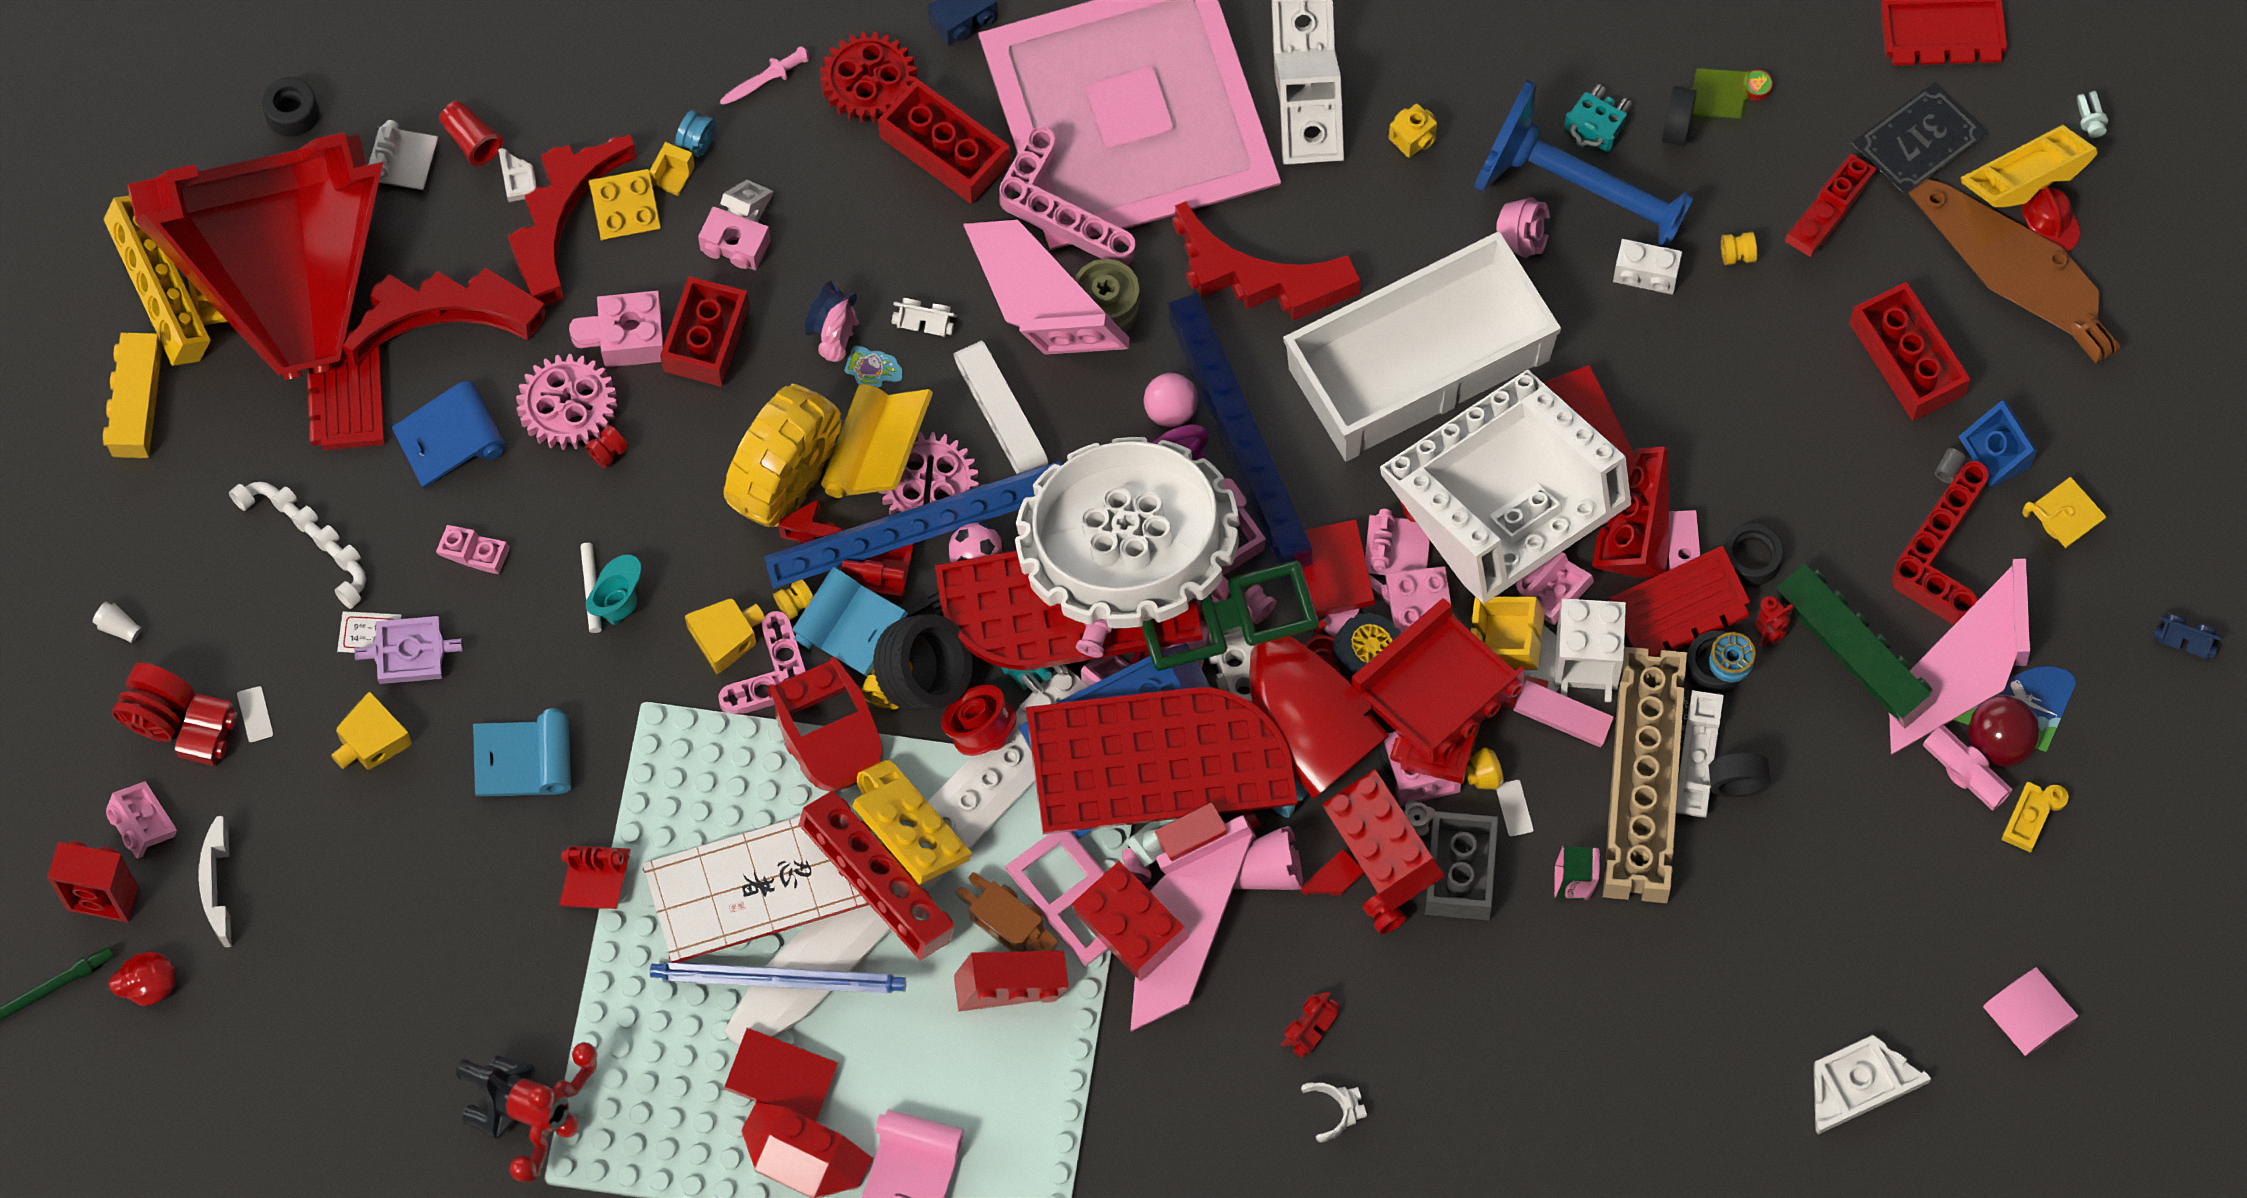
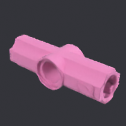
M1944 725L1936 728L1924 741L1923 746L1946 767L1947 774L1952 781L1961 788L1966 789L1968 787L1992 811L1998 808L2011 794L2013 789L1989 768V763L1985 756L1976 748L1964 745Z

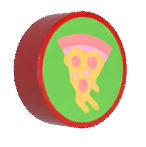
M1751 70L1743 78L1742 91L1751 100H1764L1771 94L1773 80L1763 70Z

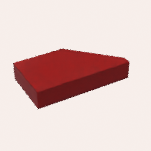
M1342 849L1302 886L1303 888L1300 889V892L1303 895L1329 894L1332 896H1342L1365 875V872Z

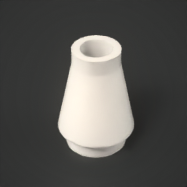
M107 601L100 606L92 621L97 625L98 630L125 639L130 643L137 639L142 630V627L137 625L115 603L111 605Z

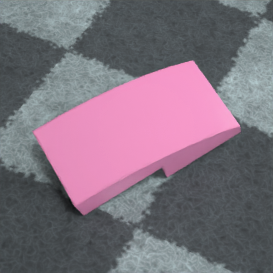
M447 525L436 553L457 563L499 574L510 546L505 541L478 536L475 530Z

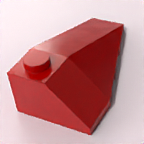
M1666 447L1638 448L1627 471L1631 505L1612 517L1606 528H1601L1597 536L1592 567L1595 569L1635 578H1653L1666 571L1669 553L1668 449Z

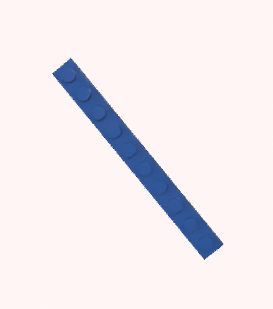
M1058 461L763 556L771 585L774 589L829 571L832 567H842L844 559L851 561L864 560L957 530L966 524L981 522L1018 510L1026 497L1035 496L1033 490L1035 481L1050 466L1054 464L1062 466V464Z

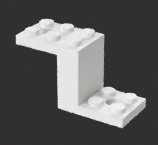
M1272 0L1274 68L1281 110L1283 164L1344 160L1341 75L1334 50L1333 0ZM1300 15H1307L1311 18V22L1306 27H1298L1295 25L1296 18ZM1309 126H1317L1320 129V133L1315 138H1308L1304 135V130Z

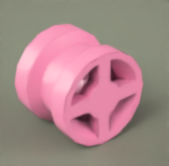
M1259 584L1252 586L1244 593L1252 621L1255 624L1263 621L1276 606V600L1271 596L1267 597Z
M1131 848L1124 849L1122 851L1124 866L1141 883L1149 882L1151 880L1150 864L1144 867Z

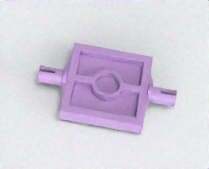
M439 616L376 621V638L373 646L355 647L354 654L356 661L364 659L375 660L379 684L442 679L444 653L463 652L462 638L443 640Z

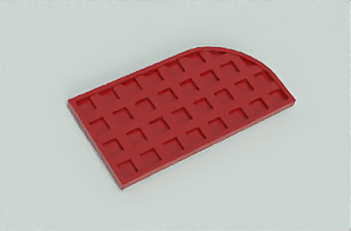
M1017 551L935 565L943 615L959 626L961 630L958 638L975 656L993 665L1013 670H1035L1098 659L1087 656L1076 649L1077 642L1082 640L1085 624L1064 616L1060 603L1049 606L1033 591L1029 582V574L1022 572ZM1197 600L1188 602L1189 609L1176 617L1163 622H1157L1155 619H1152L1161 647L1203 640ZM1142 627L1112 628V631L1107 633L1102 646L1104 654L1099 658L1148 650Z
M1196 687L1026 707L1042 835L1174 820L1211 802L1218 814L1294 806L1298 803L1291 754L1283 735L1262 710L1234 693L1212 687Z

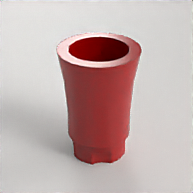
M453 101L440 113V122L462 149L472 166H482L497 156L504 142L502 135L482 121L470 107H466L464 103Z

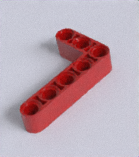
M1977 461L1968 462L1961 468L1898 559L1891 578L1892 585L1898 592L1953 625L1977 602V597L1970 589L1932 566L1984 491L1989 477L1986 466ZM1966 478H1976L1979 481V483H1970L1969 481H1967ZM1950 501H1959L1963 506L1955 507ZM1934 524L1944 525L1947 530H1938L1934 527ZM1924 547L1928 549L1930 553L1922 554L1917 550V548ZM1909 571L1914 577H1904L1901 572ZM1935 587L1941 593L1933 594L1927 588ZM1955 604H1963L1968 610L1961 611L1955 607Z

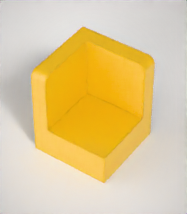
M665 142L649 172L652 186L674 195H680L695 168L693 153Z

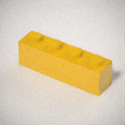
M120 333L119 344L114 346V361L117 362L116 372L112 371L110 375V387L113 390L112 399H108L106 407L107 417L110 418L109 427H105L103 430V444L108 447L112 457L149 458L163 349L157 334Z

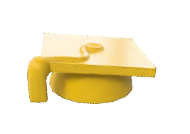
M2071 477L2037 502H2027L2022 511L2026 518L2033 511L2042 521L2046 532L2053 538L2058 539L2065 548L2106 519L2104 513Z

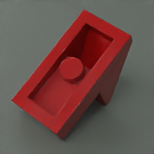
M819 500L813 501L782 518L778 525L781 538L800 543L810 542L841 532L842 528H838L836 524L827 521L817 523L820 516Z

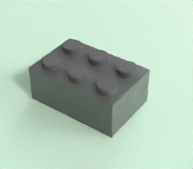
M1434 811L1430 853L1445 876L1427 888L1425 915L1478 920L1490 919L1498 817Z

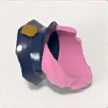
M831 280L822 286L818 296L811 303L804 321L806 335L818 334L821 336L822 342L818 348L820 355L828 361L837 362L844 358L849 336H853V325H858L859 321L853 309L857 295H843V290L840 286Z

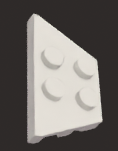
M1874 1035L1815 1061L1817 1134L1825 1132L1928 1084L1931 1078L1924 1071L1921 1073L1906 1062L1907 1059L1902 1055L1889 1050L1886 1044Z

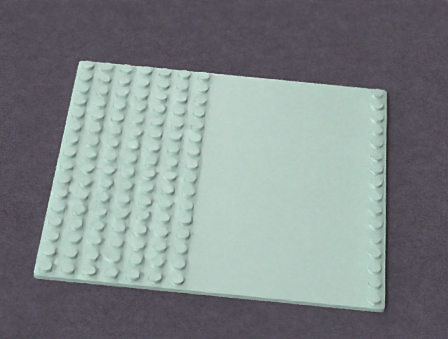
M644 702L640 706L612 848L631 849L618 908H599L565 1080L571 1082L581 1069V1067L574 1063L571 1055L573 1048L581 1042H589L595 1046L598 1054L597 1068L581 1091L574 1097L568 1098V1113H572L577 1117L579 1122L578 1132L570 1138H562L554 1130L545 1174L546 1182L550 1185L639 1198H810L754 1170L741 1129L756 1102L723 1090L739 1048L736 1043L724 1034V1030L750 986L663 981L662 978L650 977L651 963L663 964L664 962H671V960H669L668 948L646 874L643 872L642 863L800 817L803 807L830 792L815 787L802 773L799 763L792 754L789 755L784 745L785 741L776 719ZM794 722L800 736L823 727ZM879 734L883 746V761H892L927 802L972 757L961 754L954 744ZM1035 783L970 849L972 852L970 860L949 870L929 891L933 902L941 911H945L951 917L955 925L950 943L922 961H919L891 930L851 971L893 974L894 977H906L907 985L905 992L874 993L832 990L805 1019L775 1037L783 1042L838 1062L816 1122L844 1135L873 1158L858 1189L847 1190L822 1198H862L880 1144V1134L875 1133L876 1123L879 1115H885L888 1109L964 1129L961 1150L945 1198H1072L1111 951L1107 950L1085 967L1045 917L1042 916L1044 927L1058 941V946L1054 951H1064L1069 988L1059 1000L1050 1003L1037 1001L958 1012L954 974L971 952H1011L970 920V907L960 900L955 893L959 887L967 889L977 898L983 893L973 886L968 877L972 872L977 873L989 883L995 881L1000 886L1003 884L1009 886L1018 895L1017 899L1025 905L1028 903L1034 905L1005 870V866L1048 835H1042ZM858 784L841 791H834L840 798L847 801L851 811L859 820L864 821L852 807L855 798L862 796ZM900 821V823H901L903 826L908 822V821ZM1132 824L1100 828L1078 840L1106 873L1119 860L1124 865L1122 851L1129 846L1126 841L1130 838ZM870 828L871 833L877 838V840H878L880 843H883V842L880 840V838H879V837L873 832V830ZM1060 844L1023 871L1049 904L1087 877ZM1073 906L1059 915L1085 948L1091 945L1097 938L1075 915ZM807 924L680 963L765 967Z

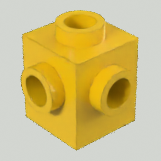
M1416 103L1410 109L1405 108L1397 114L1394 121L1390 124L1389 139L1410 158L1419 150H1426L1436 140L1437 120L1429 110H1423Z

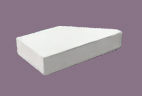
M500 148L499 155L508 202L525 199L524 195L537 188L533 166L509 154L506 149Z

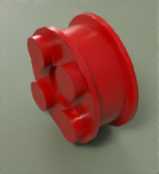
M980 685L965 691L956 702L950 704L943 714L941 723L946 735L953 738L954 746L958 752L966 756H977L991 750H999L1006 744L1007 738L1016 725L1017 715L1013 707L1005 703L1004 694L998 687Z

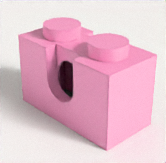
M712 207L698 236L700 249L707 256L718 259L722 255L730 258L731 263L738 268H750L753 270H757L771 241L768 226L716 207ZM731 240H738L736 245L727 244Z

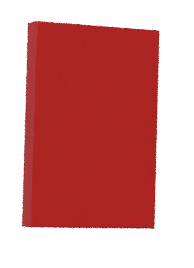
M1356 519L1295 532L1304 576L1318 617L1375 605Z
M746 1028L723 1090L754 1102L786 1107L816 1122L838 1062Z

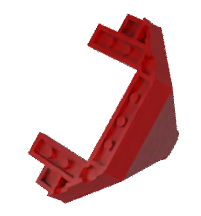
M345 132L315 138L294 151L197 171L196 164L166 170L156 178L127 184L136 218L134 221L278 376L284 375L286 381L303 377L302 371L312 368L315 374L333 370L331 364L339 362L341 359L383 162L367 165L360 134L347 137Z

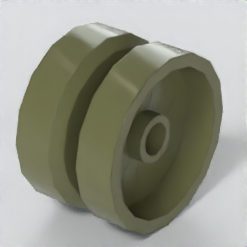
M1112 259L1094 260L1081 268L1074 280L1124 333L1130 330L1137 321L1140 310L1138 278L1132 269L1122 262Z

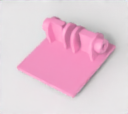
M1381 509L1376 516H1369L1365 553L1369 574L1385 575L1386 573L1427 569L1430 539L1417 522H1410L1408 519L1394 518L1391 515L1392 511L1388 509Z
M1445 566L1385 574L1387 584L1382 585V595L1389 598L1393 625L1399 628L1401 633L1440 599L1444 598L1451 604Z

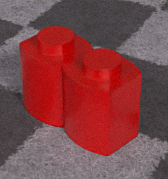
M194 693L175 746V752L179 758L214 767L218 759L224 758L227 750V741L224 739L228 730H233L237 720V712H234L231 701Z

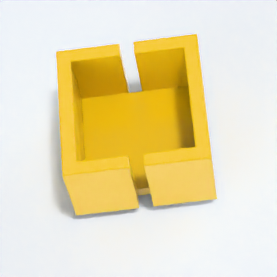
M1475 597L1472 624L1475 628H1471V632L1514 670H1517L1520 666L1524 670H1538L1541 643L1538 638H1542L1545 612L1537 597H1494L1485 604Z

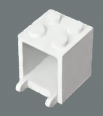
M1562 598L1557 624L1554 686H1561V695L1567 697L1568 687L1605 689L1604 701L1611 702L1612 690H1618L1623 665L1626 602Z

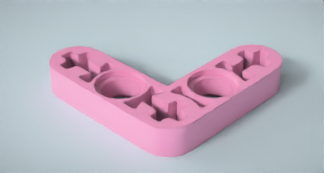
M770 612L765 616V620L762 621L764 638L775 671L723 687L719 693V704L723 712L742 715L774 705L773 699H769V696L766 698L756 696L755 689L763 684L776 685L789 679L787 670L793 669L795 676L805 672L796 640H794L795 636L790 620L783 612ZM777 621L781 626L783 639L778 641L775 630L771 629L772 623ZM782 648H789L794 652V655L788 661H780L776 657L777 652ZM749 689L750 698L752 700L751 702L747 701V696L745 694V690ZM730 695H735L738 699L737 705L732 706L728 702Z

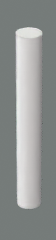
M592 543L581 544L586 600L597 582ZM587 611L589 632H601L600 616L591 615Z

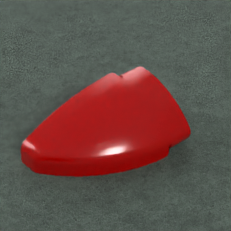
M1288 636L1255 645L1251 650L1249 677L1252 703L1273 721L1283 735L1291 754L1293 774H1296V780L1313 799L1359 764L1389 736L1371 714L1366 717L1364 716L1372 707L1370 702L1331 665L1299 641Z

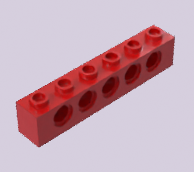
M831 790L803 807L798 824L799 827L919 961H922L950 943L955 927L951 917L945 911H941L933 902L929 892L921 888L913 880L911 874L895 860L886 845L880 843L871 833L869 826L864 821L859 820L851 811L846 800L840 798Z

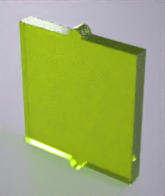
M1697 68L1694 85L1690 88L1697 91L1693 115L1741 118L1744 99L1748 98L1746 89L1749 73Z

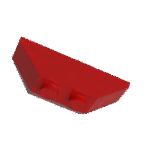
M756 1102L741 1129L754 1170L810 1198H822L847 1190L858 1189L873 1161L871 1156L844 1135L782 1106Z

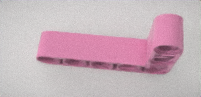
M1036 127L1033 129L1000 185L999 200L1002 209L1101 259H1112L1120 261L1125 265L1130 264L1135 254V239L1129 232L1036 187L1054 156L1055 135L1046 127ZM1038 141H1044L1049 146L1040 149L1035 147L1034 144ZM1024 166H1030L1035 171L1025 174L1020 169ZM1010 191H1016L1021 196L1016 199H1010L1006 194ZM1042 204L1048 209L1039 213L1033 210V207ZM1063 218H1071L1074 220V224L1065 226L1059 221ZM1097 231L1102 236L1098 239H1090L1087 233ZM1122 244L1127 246L1129 250L1120 253L1115 251L1114 247Z

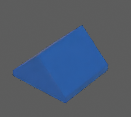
M2001 400L1958 436L1973 461L1980 462L1986 466L1989 475L1987 483L1990 487L2031 469L2037 453L2036 447L2006 400Z

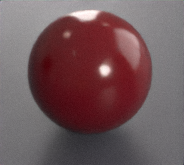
M1996 696L1984 701L1972 714L1968 726L1969 741L1972 747L1979 750L1985 756L1989 764L2000 767L2014 766L2028 759L2037 748L2040 740V723L2034 710L2024 701L2012 696Z

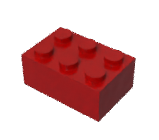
M689 276L660 354L663 372L722 387L750 309L747 291Z
M69 841V844L58 842L47 878L65 909L71 912L129 922L139 886L119 851L110 847H101L100 850L88 848V845L79 841Z
M1120 860L1072 903L1075 915L1140 982L1188 939L1185 927Z

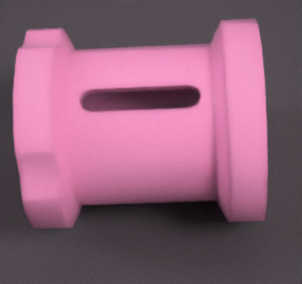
M1099 619L1093 625L1085 624L1086 629L1082 640H1079L1076 644V649L1079 652L1096 658L1103 656L1104 649L1102 646L1107 633L1112 631V628L1107 626L1106 620Z

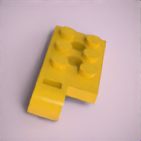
M884 760L858 773L857 784L862 796L855 798L852 807L919 885L970 860L972 852L892 761ZM900 821L911 822L915 827L903 826ZM927 843L934 849L922 848L919 844Z

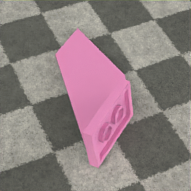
M1019 220L963 224L1005 321L1020 327L1019 331L1044 355L1129 349L1130 338Z
M2013 559L2012 566L1910 670L1916 679L1922 677L1933 689L1931 693L1933 705L1907 728H1904L1889 713L1891 755L2003 692L2013 665L2027 666L2030 654L2026 559Z
M1243 815L1225 824L1228 830L1226 835L1174 861L1169 859L1166 852L1156 857L1161 870L1166 875L1150 892L1185 927L1188 939L1141 982L1135 977L1131 1032L1190 1004L1249 845L1252 841L1258 839L1253 828Z

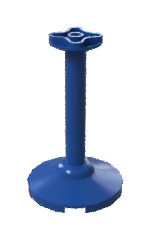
M1527 79L1473 188L1483 193L1510 166L1521 167L1529 161L1659 225V246L1662 247L1664 245L1668 247L1693 200V197L1688 195L1689 192H1684L1669 204L1538 139L1539 129L1533 123L1537 83Z

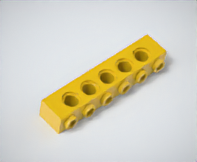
M130 195L114 197L103 220L171 365L200 362L210 342V338L175 264L134 221L136 218Z

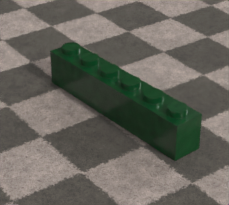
M1804 563L1776 587L1779 599L1786 606L1793 605V614L1904 728H1907L1933 705L1931 694L1933 689L1922 677L1918 679L1914 677L1910 672L1911 666L1901 655L1895 657L1888 650L1890 645L1886 639L1879 633L1874 635L1867 628L1869 623L1858 611L1853 614L1846 607L1848 602L1838 590L1832 592L1825 585L1827 580L1816 568L1811 571Z

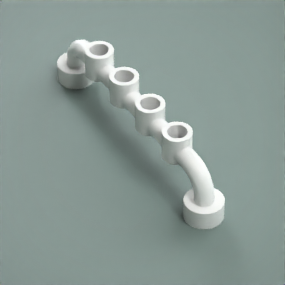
M260 481L245 487L238 484L229 491L233 502L243 511H246L255 503L254 495H266L280 512L286 513L292 519L299 530L305 531L313 538L321 550L327 551L343 570H348L353 575L354 580L351 584L344 581L335 589L339 600L350 609L361 601L359 593L365 586L366 576L365 571L357 563L361 559L359 553L351 545H347L342 549L336 543L339 540L338 534L329 525L321 530L315 524L318 521V517L310 507L305 506L301 510L294 505L297 498L288 487L285 486L279 491L273 485Z

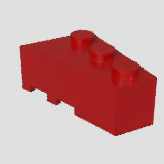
M1064 951L971 952L954 974L958 1012L1037 1001L1043 1003L1055 1002L1069 988Z

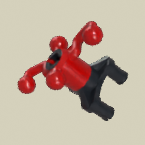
M581 1042L573 1048L572 1059L581 1069L571 1082L560 1080L553 1088L534 1082L535 1067L526 1062L516 1063L499 1055H496L491 1060L490 1065L485 1067L467 1059H462L459 1062L466 1069L457 1066L456 1077L478 1085L479 1089L484 1092L488 1103V1111L473 1104L467 1105L462 1114V1122L464 1124L482 1129L486 1135L497 1139L505 1134L506 1130L515 1120L532 1126L530 1140L535 1145L531 1159L527 1156H519L511 1162L509 1167L510 1174L516 1181L532 1182L537 1179L548 1150L546 1138L550 1131L555 1130L556 1134L562 1138H570L578 1132L579 1122L577 1117L572 1113H568V1098L577 1095L596 1071L598 1054L595 1046L591 1043Z

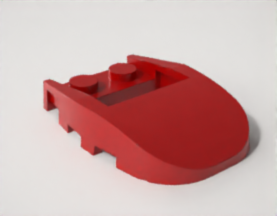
M835 656L830 661L776 685H769L768 695L769 699H773L776 709L775 717L785 741L784 745L789 755L792 754L799 763L802 773L815 787L825 791L847 789L857 784L859 772L883 761V746L873 719L874 717L861 689ZM844 691H848L857 712L800 736L790 715Z

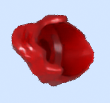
M154 952L136 954L131 959L125 961L121 969L111 976L108 982L109 988L115 995L121 998L130 999L139 1006L148 1007L160 1002L172 993L177 982L175 972L177 967L172 966V962L162 954Z

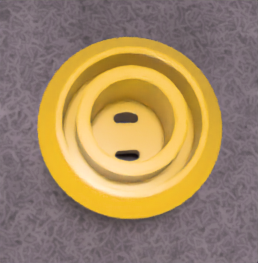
M1484 747L1470 758L1465 774L1469 784H1475L1478 789H1499L1503 783V774L1495 752Z

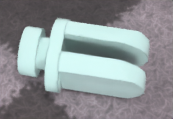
M2096 91L2089 92L2093 114L2090 113L2084 94L2077 95V102L2082 117L2080 123L2082 129L2088 131L2090 137L2096 138L2106 133L2105 125L2108 123V118L2102 112Z

